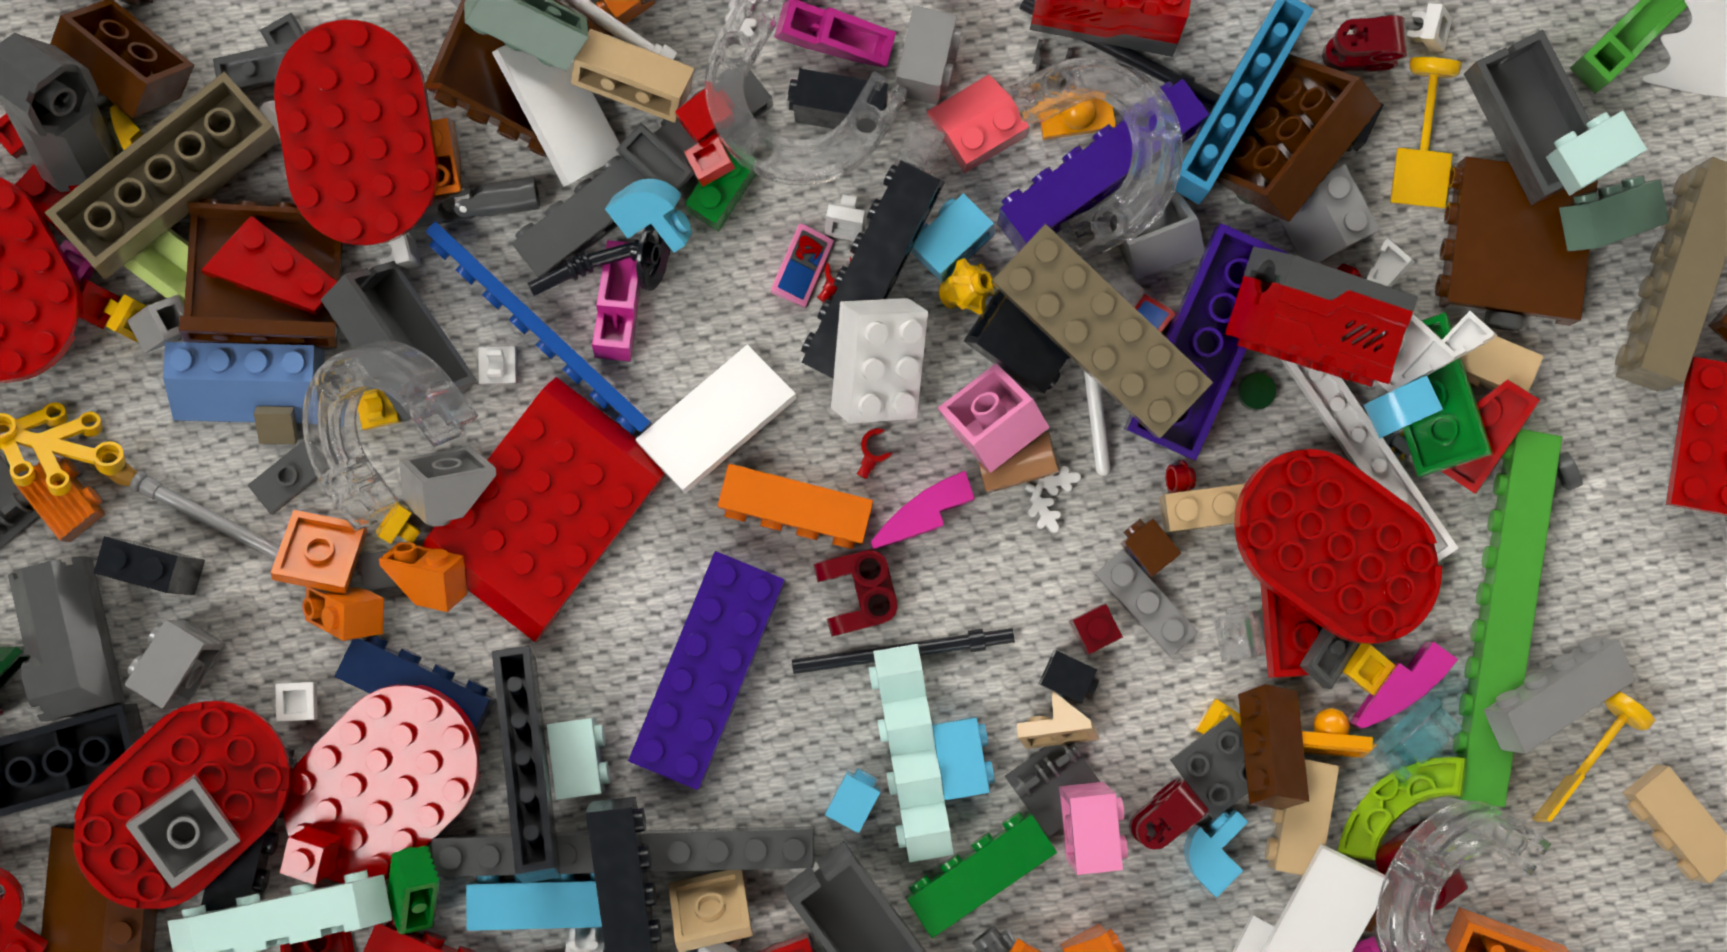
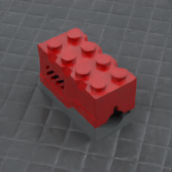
M1035 0L1030 30L1173 57L1188 19L1191 0Z
M1253 247L1225 334L1239 338L1237 346L1369 387H1372L1374 380L1389 384L1394 371L1393 367L1418 297L1293 254Z

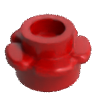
M1180 460L1179 464L1169 465L1166 469L1165 480L1169 493L1190 491L1196 486L1195 470L1193 467H1188L1187 462L1184 460Z

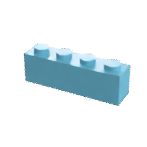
M590 873V878H575V874H561L560 878L524 884L517 875H515V880H500V875L477 876V881L466 884L467 931L602 927L595 875Z

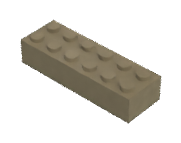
M223 72L53 205L45 214L106 280L190 213L188 202H199L201 199L209 198L278 143L280 138L270 121L232 79Z
M1715 157L1695 165L1694 168L1685 172V174L1682 173L1675 183L1673 194L1677 195L1673 208L1670 207L1667 210L1669 223L1662 225V228L1665 229L1662 241L1657 242L1652 250L1650 262L1654 263L1650 276H1646L1640 285L1638 296L1642 297L1639 309L1633 311L1628 320L1627 331H1630L1627 344H1623L1620 347L1615 359V365L1619 366L1615 377L1657 392L1685 382L1727 258V162Z
M1046 224L991 281L999 291L1156 438H1161L1213 383Z

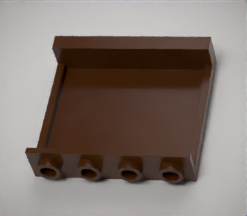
M461 0L424 88L436 94L434 100L450 108H456L458 105L467 110L466 117L483 125H487L489 122L498 127L497 133L513 141H517L519 138L529 143L527 146L529 151L547 157L492 54L493 51L506 44L489 34H479L466 24L464 12L466 0ZM552 0V1H554V2H556V3H558V4H560V5H563L562 3L558 2L557 0ZM587 19L588 32L590 29H593L603 34L614 36L603 27Z
M1466 156L1457 166H1453L1449 177V188L1454 189L1452 202H1448L1444 214V223L1449 225L1448 237L1443 239L1439 255L1440 260H1444L1443 274L1438 275L1435 285V295L1440 297L1439 307L1444 308L1452 304L1556 319L1555 324L1568 326L1581 321L1590 249L1567 251L1559 207L1574 203L1573 196L1597 191L1598 180L1570 196L1563 189L1531 205L1509 162Z
M201 199L199 202H188L191 218L184 316H180L179 332L184 342L315 345L320 348H337L338 325L325 306L314 315L275 301L272 297L253 290L247 291L236 287L234 283L203 275L201 269L250 216L257 219L337 282L341 279L342 242L331 239L316 230L302 216L297 206L291 203L260 206L253 201L222 204L215 199Z

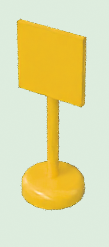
M1436 57L1410 58L1409 70L1413 74L1429 77L1420 150L1397 148L1390 203L1445 209L1453 153L1429 151L1438 78L1458 76L1461 71L1462 62Z
M1620 691L1605 700L1606 707L1617 719L1574 775H1566L1532 819L1535 822H1551L1626 723L1637 730L1646 731L1656 721L1654 716L1641 704Z

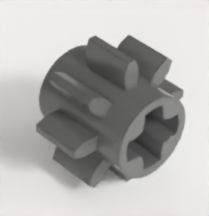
M994 926L978 936L972 944L977 949L975 952H1010L1016 939L1008 929L1000 934Z

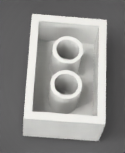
M909 298L840 301L831 409L849 424L917 419L928 318L927 310Z

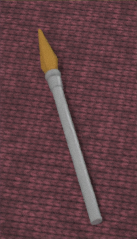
M109 460L106 463H111L115 460ZM125 463L124 468L118 474L106 475L116 484L128 486L133 492H139L149 498L157 499L274 560L276 559L280 545L164 487L162 483L150 476L147 477L145 472H137L127 463Z

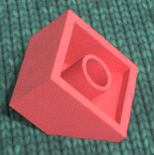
M990 75L983 77L927 111L928 116L964 174L1026 138L1029 130L1028 123L1012 97Z

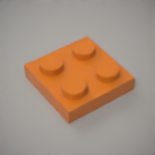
M293 510L271 570L272 580L346 594L367 534L366 524Z

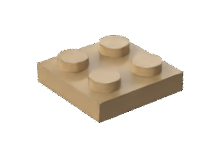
M724 870L668 883L675 945L678 952L753 936L743 870Z

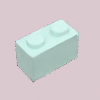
M1624 111L1612 117L1605 112L1588 122L1586 125L1589 130L1577 136L1575 131H1572L1554 142L1557 149L1546 156V159L1569 196L1648 150Z
M596 717L547 724L556 800L605 792V784H610V770L608 762H602L600 747L606 745L603 724L597 725Z

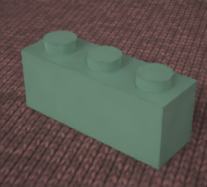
M466 0L464 3L465 23L474 31L482 35L489 34L503 41L513 50L525 51L537 57L543 64L550 67L556 66L564 71L568 70L589 37L587 17L552 0Z
M1644 175L1625 178L1621 180V183L1597 188L1598 194L1597 191L1575 195L1573 196L1574 203L1559 207L1567 251L1600 248L1669 223L1661 179L1645 181Z

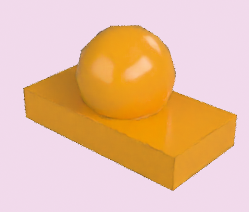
M1110 91L1088 95L1075 93L1067 98L1040 101L1037 104L1043 140L1096 133L1108 124L1112 128L1116 127Z
M1335 708L1323 709L1317 713L1313 721L1314 732L1302 731L1304 753L1363 758L1373 750V737L1349 735L1350 724L1348 717L1342 711Z

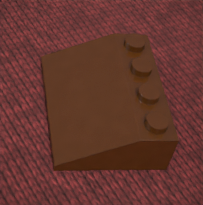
M1288 54L1216 181L1266 213L1290 222L1340 157L1347 151L1358 134L1370 122L1382 104L1360 77Z
M52 826L41 937L46 939L48 943L43 952H154L158 909L125 907L100 894L85 878L77 863L73 849L74 827Z

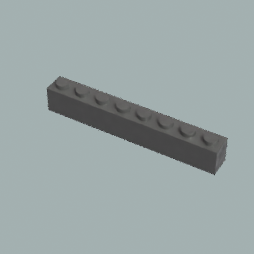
M745 63L739 68L732 66L718 78L719 83L713 87L717 93L723 90L736 107L732 110L735 123L718 135L723 144L773 107L772 96ZM663 119L661 122L662 127L653 134L691 166L684 151L695 146L696 143L678 120L674 123ZM620 155L613 157L603 166V173L593 180L587 178L579 183L574 189L575 194L564 203L562 200L555 202L545 211L546 217L535 225L533 223L525 225L516 233L515 237L517 239L511 244L538 278L564 266L565 261L568 259L572 262L574 256L579 257L581 253L588 250L617 227V224L605 210L611 198L625 187L638 180L646 179L623 157L621 158Z

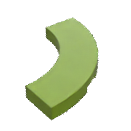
M1441 757L1421 760L1396 772H1392L1378 781L1369 789L1368 794L1360 801L1356 809L1351 812L1344 826L1337 852L1349 858L1376 862L1377 850L1381 847L1387 832L1405 812L1431 799L1463 797L1467 759Z

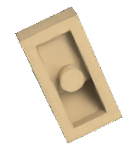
M1052 691L1054 719L1046 716H1035L1029 718L1027 722L1017 723L1018 739L1026 749L1099 740V732L1092 721L1054 691Z

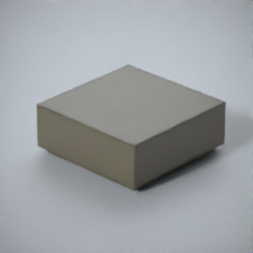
M256 406L253 414L259 444L297 443L299 435L294 407Z

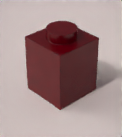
M1101 604L1069 620L1085 654H1091L1123 638L1107 604Z

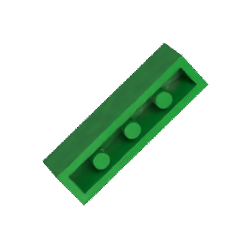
M1020 811L1013 814L1002 822L1004 830L993 837L989 832L984 834L971 844L973 851L963 858L958 853L953 855L939 866L942 870L941 873L932 879L925 875L908 887L911 893L906 896V900L931 938L937 936L1058 853L1030 812L1024 816Z

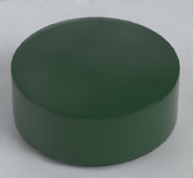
M1264 373L1249 374L1242 379L1238 386V399L1247 409L1262 410L1274 401L1276 385Z

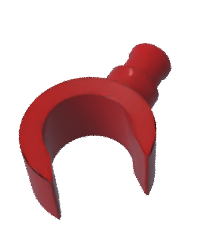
M828 262L825 265L826 282L822 287L823 290L817 296L823 303L826 299L834 296L838 288L834 286L835 279L830 274Z
M871 429L862 438L861 450L864 457L860 463L861 467L857 471V475L864 479H868V475L871 470H874L877 463L888 460L892 455V452L881 456H875L867 449L868 440L873 436L885 433L884 429Z

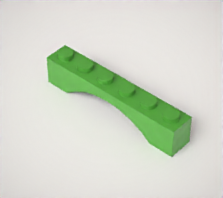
M1640 0L1585 52L1570 69L1596 94L1627 67L1687 7L1685 1Z

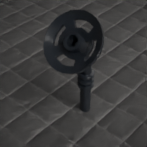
M649 224L645 227L640 240L637 239L634 243L630 242L587 255L583 252L580 254L581 258L574 256L572 262L568 259L565 261L564 266L527 284L533 296H536L571 278L576 281L578 280V275L586 276V271L591 274L593 273V268L631 258L632 261L636 262L637 278L641 288L652 291L657 288L663 279L670 256V248L659 233V243H656L652 235L655 228L652 224Z

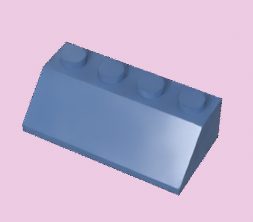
M165 342L163 380L174 421L255 423L253 413L256 406L294 407L296 423L322 424L325 351L317 346Z

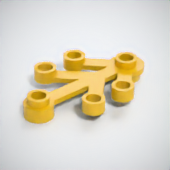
M52 402L43 409L18 419L13 418L9 414L0 413V433L7 432L0 435V449L3 450L11 466L9 472L13 483L17 486H28L36 478L33 465L28 461H24L18 445L33 448L47 476L46 484L48 490L55 496L67 494L71 490L72 484L68 473L61 470L54 454L94 464L100 473L112 476L118 474L125 466L124 451L118 443L111 441L103 442L95 448L64 441L81 433L87 437H94L100 434L103 425L101 417L96 412H85L78 419L67 422L68 416L64 405ZM53 413H60L57 417H49ZM89 422H96L93 426H85ZM45 423L49 427H53L41 433L29 431ZM109 460H115L111 463H106ZM21 471H28L26 475H17ZM56 481H64V483L61 485H53V483Z

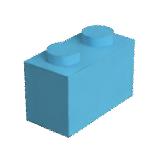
M964 193L957 200L954 198L948 200L938 212L940 216L930 225L924 224L912 248V254L940 282L947 280L952 275L958 260L965 258L968 261L995 235L994 223Z
M971 717L932 724L944 799L951 800L990 793L988 784L995 783L992 762H984L982 747L989 746L985 723L978 724L977 718Z
M857 768L855 773L847 770L826 809L825 816L859 833L881 793L880 787L875 785L877 778Z

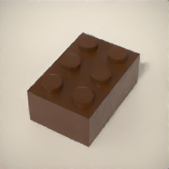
M103 0L60 15L50 43L88 68L99 92L131 118L138 117L180 99L194 68L192 62L114 0Z

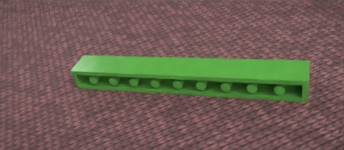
M1521 429L1502 456V471L1497 473L1494 480L1493 493L1498 496L1496 509L1491 510L1487 523L1488 531H1491L1492 535L1490 546L1485 547L1482 555V567L1486 568L1484 583L1481 582L1476 593V603L1480 605L1479 618L1473 621L1470 631V639L1475 642L1473 656L1467 658L1464 671L1465 678H1468L1469 682L1467 693L1462 694L1459 702V714L1463 716L1461 730L1456 731L1453 740V751L1457 753V757L1467 759L1463 797L1452 798L1504 808L1506 805L1514 752L1500 749L1484 709L1495 703L1498 695L1506 691L1515 690L1524 684L1562 436Z

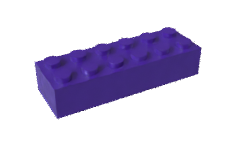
M1184 79L1175 85H1172L1170 81L1165 83L1152 94L1154 98L1143 107L1141 103H1137L1122 115L1123 120L1116 127L1112 128L1110 124L1106 125L1092 136L1094 141L1085 149H1082L1080 145L1075 147L1062 158L1063 163L1054 171L1050 167L1044 169L1032 179L1033 184L1023 193L1020 189H1017L1001 201L1003 206L999 209L1000 213L997 224L1017 252L1045 224L1057 234L1200 131L1210 114Z
M1222 223L1215 226L1165 336L1213 383L1161 438L1154 437L1131 414L1124 430L1196 461L1246 352V348L1237 346L1239 338L1226 335L1225 332L1253 247L1283 253L1287 252Z
M717 551L714 552L628 762L696 790L702 787L785 585V579Z

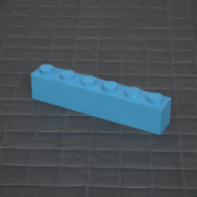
M1276 0L1167 187L1200 205L1212 188L1314 11L1313 8L1299 0Z

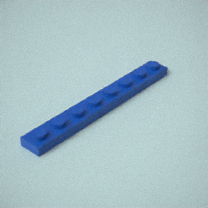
M436 221L425 231L433 239L429 246L444 260L449 256L455 259L460 264L455 270L471 285L477 280L487 290L482 296L497 310L504 305L513 314L508 320L524 335L531 330L540 339L535 345L551 360L555 355L559 356L567 364L562 370L573 381L579 384L584 380L593 388L589 395L603 409L611 405L619 412L620 415L616 418V421L631 435L636 430L642 434L653 425Z

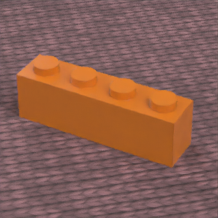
M728 463L717 507L725 510L724 517L728 519L746 522V518L749 516L761 519L760 526L781 532L784 525L796 528V536L817 541L820 534L832 537V545L853 550L855 544L863 545L873 500Z

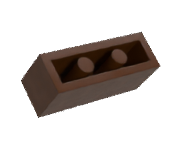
M1264 684L1238 694L1249 804L1283 810L1310 802L1297 691Z

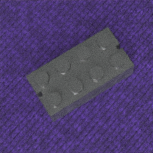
M1541 30L1512 44L1508 49L1503 48L1476 61L1464 73L1531 205L1565 189L1546 156L1557 149L1554 145L1555 141L1572 131H1575L1577 136L1589 130L1586 124L1590 122L1544 30Z
M395 261L373 266L370 270L366 268L345 274L321 299L331 317L340 327L353 349L362 359L404 422L425 415L429 411L433 412L453 404L477 381L399 266L395 264Z
M845 841L816 861L820 868L815 872L809 866L783 886L789 902L827 952H927Z

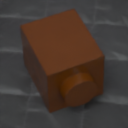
M1140 518L1123 532L1127 538L1120 544L1149 578L1156 575L1182 554L1154 519L1144 523Z

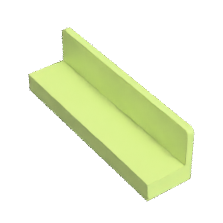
M168 229L123 266L164 297L170 298L178 295L184 306L189 242L172 229Z

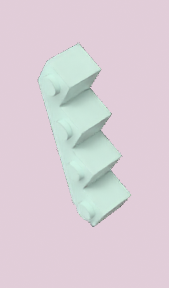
M918 644L873 651L876 666L869 667L868 669L872 690L880 689L885 719L877 720L881 742L888 741L894 772L886 774L890 795L898 794L903 824L895 826L899 848L907 847L909 862L954 855Z
M367 870L346 874L344 875V883L328 887L314 888V884L311 883L294 885L290 887L291 894L277 898L260 900V895L257 893L236 898L237 906L206 912L205 905L181 910V918L167 921L173 952H256L277 945L303 942L321 938L332 933L354 931L391 921L392 916L384 875L368 877Z

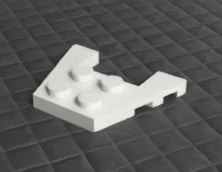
M1387 238L1380 249L1382 252L1374 268L1372 267L1367 280L1392 287L1415 261L1392 240ZM1469 311L1444 339H1441L1416 315L1412 314L1393 367L1394 371L1390 383L1377 382L1385 390L1391 392L1437 371L1493 340L1497 334L1473 312Z

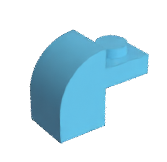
M642 179L633 182L615 194L605 208L627 238L652 224L673 253L686 245L693 232L690 229V222L685 214L675 209L682 194L675 187L662 180Z
M1427 375L1364 404L1379 439L1443 410Z
M1231 809L1228 813L1224 811L1215 819H1212L1208 824L1211 830L1207 834L1201 827L1194 825L1185 840L1184 856L1188 869L1216 898L1243 872L1222 850L1248 823L1234 809Z

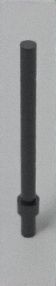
M1023 0L1019 9L1032 15L1035 0ZM1081 40L1164 83L1170 81L1172 85H1175L1184 79L1199 101L1211 107H1214L1220 94L1194 82L1195 77L1185 72L1179 74L1132 49Z
M982 628L968 630L966 635L792 659L793 674L875 663L873 651L918 644L920 656L966 649H970L971 653L986 651L987 646L1015 643L1013 628L983 632Z

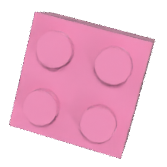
M997 363L938 407L954 435L990 473L1050 428L1033 398Z
M1103 781L1059 786L1066 861L1077 875L1123 870L1122 859L1128 857V848L1125 835H1120L1118 821L1124 820L1122 798L1116 797L1115 791Z

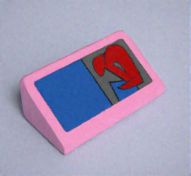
M799 223L772 285V294L806 308L834 240Z

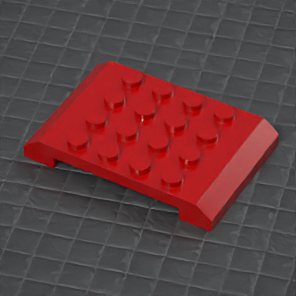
M555 377L540 391L487 459L496 468V476L463 518L453 519L444 526H435L421 547L444 549L448 553L464 556L467 590L537 643L560 614L559 611L648 496L654 493L667 475L637 444L636 437L559 378Z

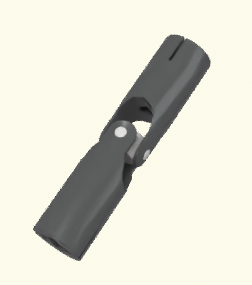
M533 176L487 183L477 186L475 189L461 188V192L435 196L431 206L428 207L414 228L431 226L435 221L438 224L471 219L475 216L491 217L540 209V198L536 179ZM455 197V213L446 211L441 203L446 199Z

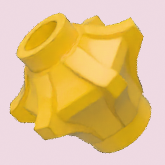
M965 258L960 259L956 262L952 275L947 280L941 282L939 286L940 300L949 309L957 307L962 310L969 309L980 315L986 307L988 297L994 295V288L991 283L993 278L989 272L985 271V266L982 263L974 266L969 264Z

